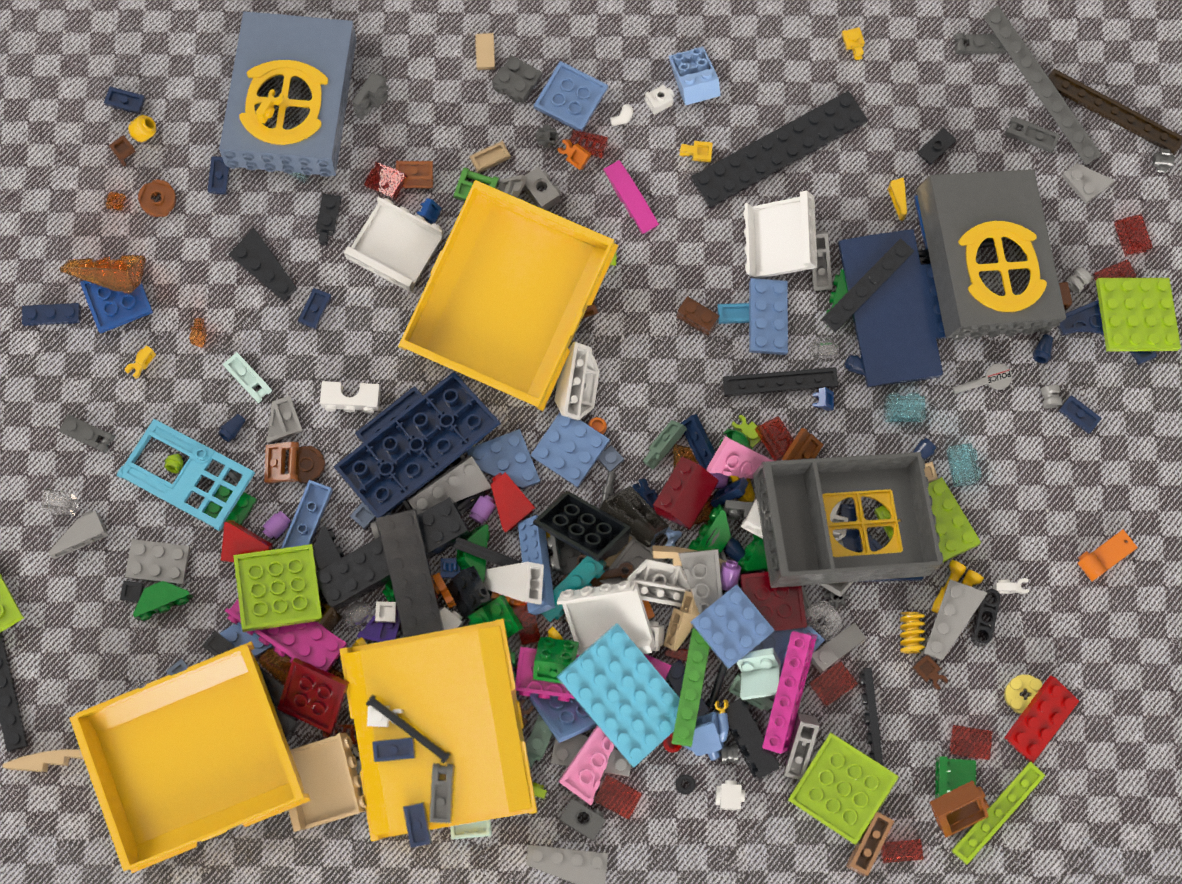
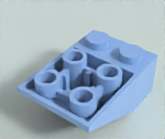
M704 47L694 48L693 50L669 56L679 92L685 105L720 96L719 78Z

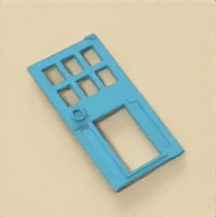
M153 419L124 466H121L117 472L118 477L133 483L214 527L218 531L222 530L224 522L255 474L254 471ZM151 437L189 456L188 461L173 484L134 464ZM212 460L225 466L218 477L206 471ZM231 469L243 475L237 486L224 481ZM202 476L215 482L208 493L196 487ZM220 485L233 491L226 503L214 497ZM192 492L204 497L198 509L186 503ZM210 501L223 507L216 519L204 513Z

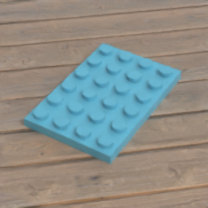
M617 623L556 676L632 767L640 763L674 731L680 698Z

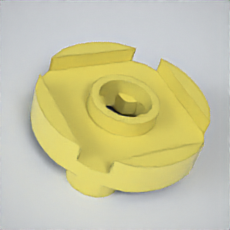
M1019 675L1013 678L1007 684L1004 692L1007 705L1014 712L1022 714L1043 686L1042 682L1031 675ZM1024 689L1027 690L1028 693H1030V696L1027 697V700H1024V697L1020 696V693L1023 692Z

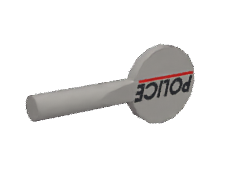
M994 364L988 368L984 378L952 387L954 394L988 384L993 389L1003 390L1010 385L1012 372L1004 364Z

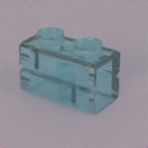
M890 393L884 399L885 422H923L926 417L925 396H919V393H909L908 396H900V393Z
M972 443L950 446L946 452L954 487L977 484L982 474L980 467L976 466V448H972Z

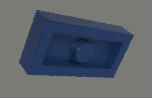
M109 87L104 104L105 106L140 115L146 98L141 94Z
M211 156L207 190L209 194L227 195L230 168L225 166L222 157Z
M313 288L298 322L316 330L331 299V294Z
M1072 395L1059 409L1061 414L1088 434L1093 431L1102 419Z
M743 477L715 491L710 501L711 505L716 508L719 504L724 506L726 500L741 498L745 494V489L749 482Z
M413 737L372 742L374 762L416 758Z
M425 803L403 806L410 847L431 844L432 840Z

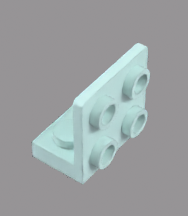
M774 648L751 651L736 662L741 671L740 697L742 700L776 695L780 680L781 662Z

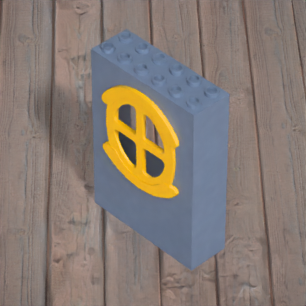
M243 11L219 147L225 166L232 169L240 167L247 168L248 170L262 169L268 172L283 171L288 174L296 172L304 175L336 176L357 41L353 21ZM270 78L284 79L282 87L284 100L282 103L276 104L279 106L276 127L268 128L258 121L255 112V105L261 104L265 98L257 96V92ZM291 79L304 80L312 92V99L310 101L288 98ZM287 107L310 109L308 116L301 124L289 130L283 129Z

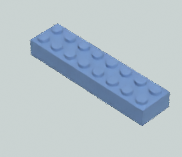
M311 480L308 481L281 548L312 543L333 492L331 487Z
M538 515L518 523L522 563L532 562L544 565L542 602L540 605L527 603L528 613L538 615L555 608L546 531L533 524Z

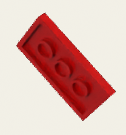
M1050 675L1004 738L1025 759L1034 763L1078 704L1079 700L1056 677Z

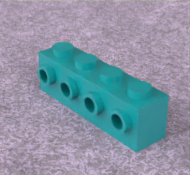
M586 556L553 590L555 608L541 614L549 622L554 618L558 620L565 613L562 610L563 605L557 604L561 592L568 589L580 590L591 586L590 581L594 577L598 579L605 572L603 568L607 563L604 560L597 562Z

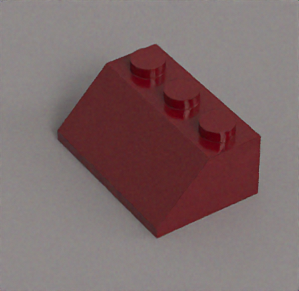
M681 457L653 504L656 514L691 530L719 480L699 464Z

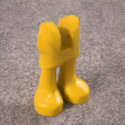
M956 560L950 561V576L933 603L931 610L935 613L939 611L949 580L958 582L967 569ZM968 570L962 584L970 587L979 585L984 577L973 570Z

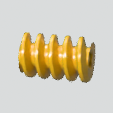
M901 612L900 614L904 616L900 618V622L905 624L900 625V629L905 632L900 633V637L904 638V640L900 641V645L904 646V648L900 649V652L906 654L921 653L920 650L924 649L925 646L921 645L920 642L924 641L925 638L920 637V634L925 633V630L919 629V627L925 625V622L919 621V619L925 617V615L919 612Z

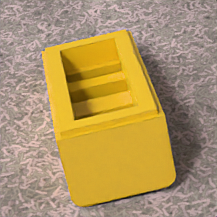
M900 178L890 182L888 192L899 220L903 221L907 215L904 178Z

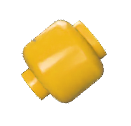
M140 115L130 122L128 130L134 140L145 142L156 133V124L151 117Z

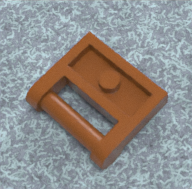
M284 442L265 446V483L298 481V475L296 474L298 442ZM286 450H289L288 474H285Z

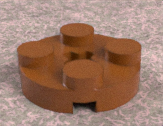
M159 179L152 180L153 182L149 184H144L138 193V201L142 210L153 217L168 216L175 207L177 199L172 186L168 182ZM159 194L162 199L155 202L153 197H157Z

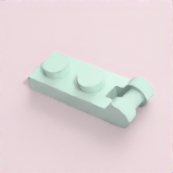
M237 352L222 364L257 403L262 401L263 396L269 395L272 392V389ZM259 384L261 389L255 392L254 388Z

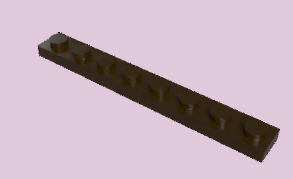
M1055 68L1050 74L1049 79L1060 95L1156 146L1170 150V153L1176 155L1182 145L1181 135Z

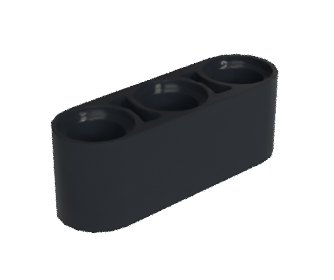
M995 589L985 591L987 595H991L994 598V603H988L985 596L977 608L971 640L978 647L988 644L993 636L1001 600L999 592ZM983 613L989 615L990 622L982 620ZM978 632H982L985 634V641H980L978 639Z

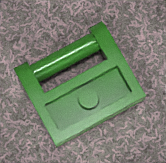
M464 167L453 196L455 199L466 200L473 185L472 182L466 181L467 178L490 184L491 187L496 189L499 184V177L494 176L492 178L472 172Z

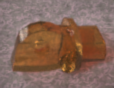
M194 318V325L190 326L192 331L189 340L193 345L204 348L206 341L205 319Z

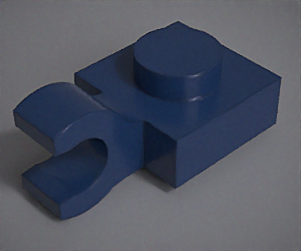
M645 478L638 480L640 485L638 483L633 484L632 488L636 493H640L638 498L646 512L654 511L653 504L658 495L655 489L650 490Z

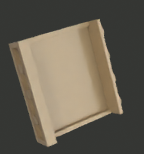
M338 733L336 736L290 750L301 778L304 794L308 793L311 799L307 803L288 810L294 832L366 812L365 807L367 805L361 790V778L356 770L357 761L352 754V741L347 733Z

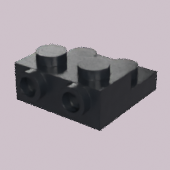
M474 566L460 571L446 585L463 619L469 618L468 616L492 601Z

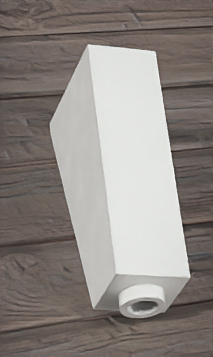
M524 562L485 569L484 585L489 591L523 602L540 605L542 602L544 565Z

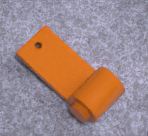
M1123 529L1090 554L1086 551L1079 556L1078 559L1080 561L1077 564L1092 582L1138 547Z

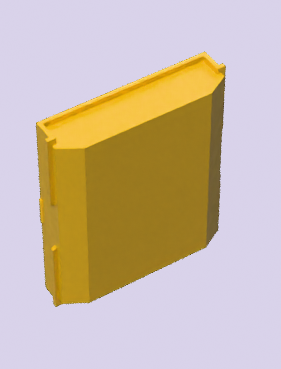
M475 180L443 250L440 251L431 270V276L398 347L405 351L407 349L544 411L570 354L568 348L587 307L592 305L619 245L615 244L614 239Z
M504 619L339 649L344 680L349 682L346 692L350 717L354 719L362 766L360 777L364 801L367 805L365 808L371 841L408 834L403 806L422 802L425 803L430 830L525 813H537L526 743L522 730L524 728L520 703L517 701L516 686ZM375 695V699L384 706H390L389 709L391 711L402 709L403 713H396V715L446 753H451L446 762L443 764L441 762L442 759L415 739L416 758L374 762L373 741L410 738L411 736L391 721H389L388 727L367 726L368 706L366 702L369 698ZM434 763L441 766L455 765L451 823L430 822L432 767ZM440 774L439 780H446V774Z
M252 641L192 665L187 670L150 682L143 688H136L85 709L69 718L123 871L131 870V873L137 872L196 848L197 843L200 841L208 840L240 825L250 826L311 801L309 794H304L300 775L263 675L251 651L255 649Z

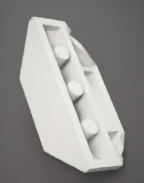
M573 342L569 348L570 354L557 380L554 400L562 416L580 420L595 406L600 371L592 354L591 347Z
M646 559L627 580L630 582L637 581L642 600L681 607L685 591L691 592L682 567L660 561Z

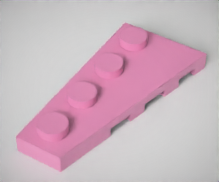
M725 436L706 470L709 473H721L726 476L733 475L740 478L753 479V474L762 462L774 460Z
M596 726L558 781L589 805L593 803L595 792L600 785V779L608 764L607 761L610 753L614 748L613 743L598 726Z

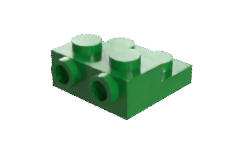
M220 485L214 497L226 503L233 491ZM243 492L226 521L233 520L242 526L256 504L257 499ZM210 501L204 513L216 519L223 507Z
M500 595L486 606L481 607L468 616L470 619L469 625L504 619L507 639L523 629L504 595Z

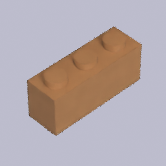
M877 812L859 843L855 846L845 867L862 876H868L894 820Z

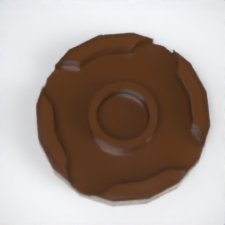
M300 446L297 450V482L308 484L309 480L315 482L323 475L326 463L324 456L317 448L313 446ZM289 457L287 459V469L289 468Z

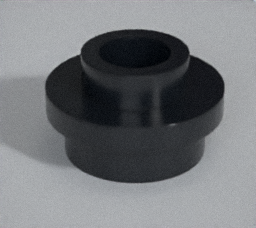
M687 774L679 776L675 783L677 791L683 795L692 793L695 789L694 778ZM683 781H687L689 783L688 788L682 787Z

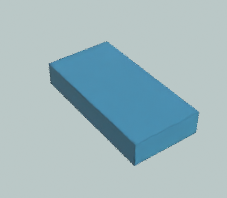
M749 303L718 304V315L720 316L718 324L749 323Z

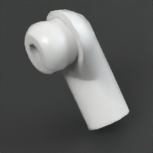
M623 105L620 115L610 118L612 127L629 122L633 115L631 105Z

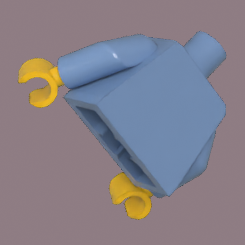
M724 699V708L719 706V700L715 703V708L719 711V714L712 712L697 717L692 747L684 746L693 751L696 756L708 754L710 760H716L721 756L719 750L723 748V743L727 740L729 731L728 714L725 713L729 703L726 699Z

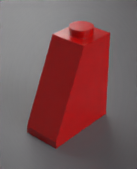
M500 472L492 479L491 488L502 529L507 534L536 508L505 472L502 475Z
M227 520L224 522L221 561L234 562L233 555L272 550L273 544L235 521Z

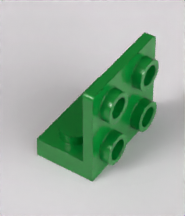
M540 637L534 660L533 680L561 683L556 676L576 659L579 642Z
M946 756L936 758L935 799L972 780L976 785L975 760L948 759Z

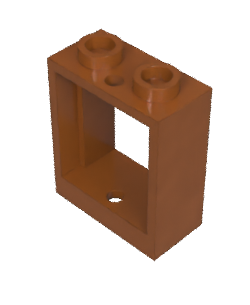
M973 780L929 802L936 822L945 838L989 817L987 812L989 805L985 799L986 796L980 786L976 787Z

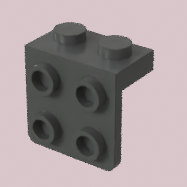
M550 534V537L547 539L549 549L552 550L554 555L551 556L552 568L561 576L569 574L575 568L577 558L581 555V552Z

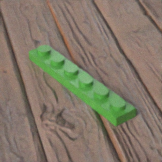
M695 628L692 629L672 744L692 747L710 648Z

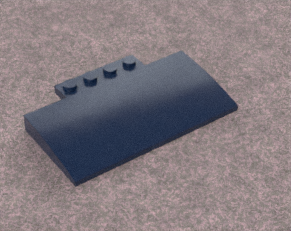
M914 229L838 241L848 291L900 238L914 250V253L853 314L867 388L935 379L943 375L936 339H943L946 336L931 264L921 265Z
M452 372L425 395H422L414 386L355 432L362 444L333 467L376 518L384 517L501 423L455 372Z

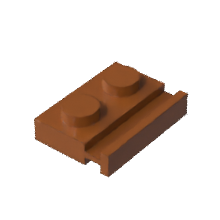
M396 161V188L433 189V161Z
M801 428L782 460L815 459L824 444L810 434L807 429Z

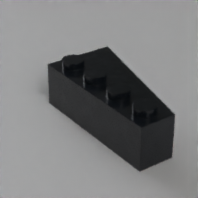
M740 698L730 703L725 713L728 714L729 731L737 743L755 782L777 772L780 769L779 762L770 750L763 749L765 737L760 732L761 727L758 721L752 718L750 714L752 710L748 702H744Z

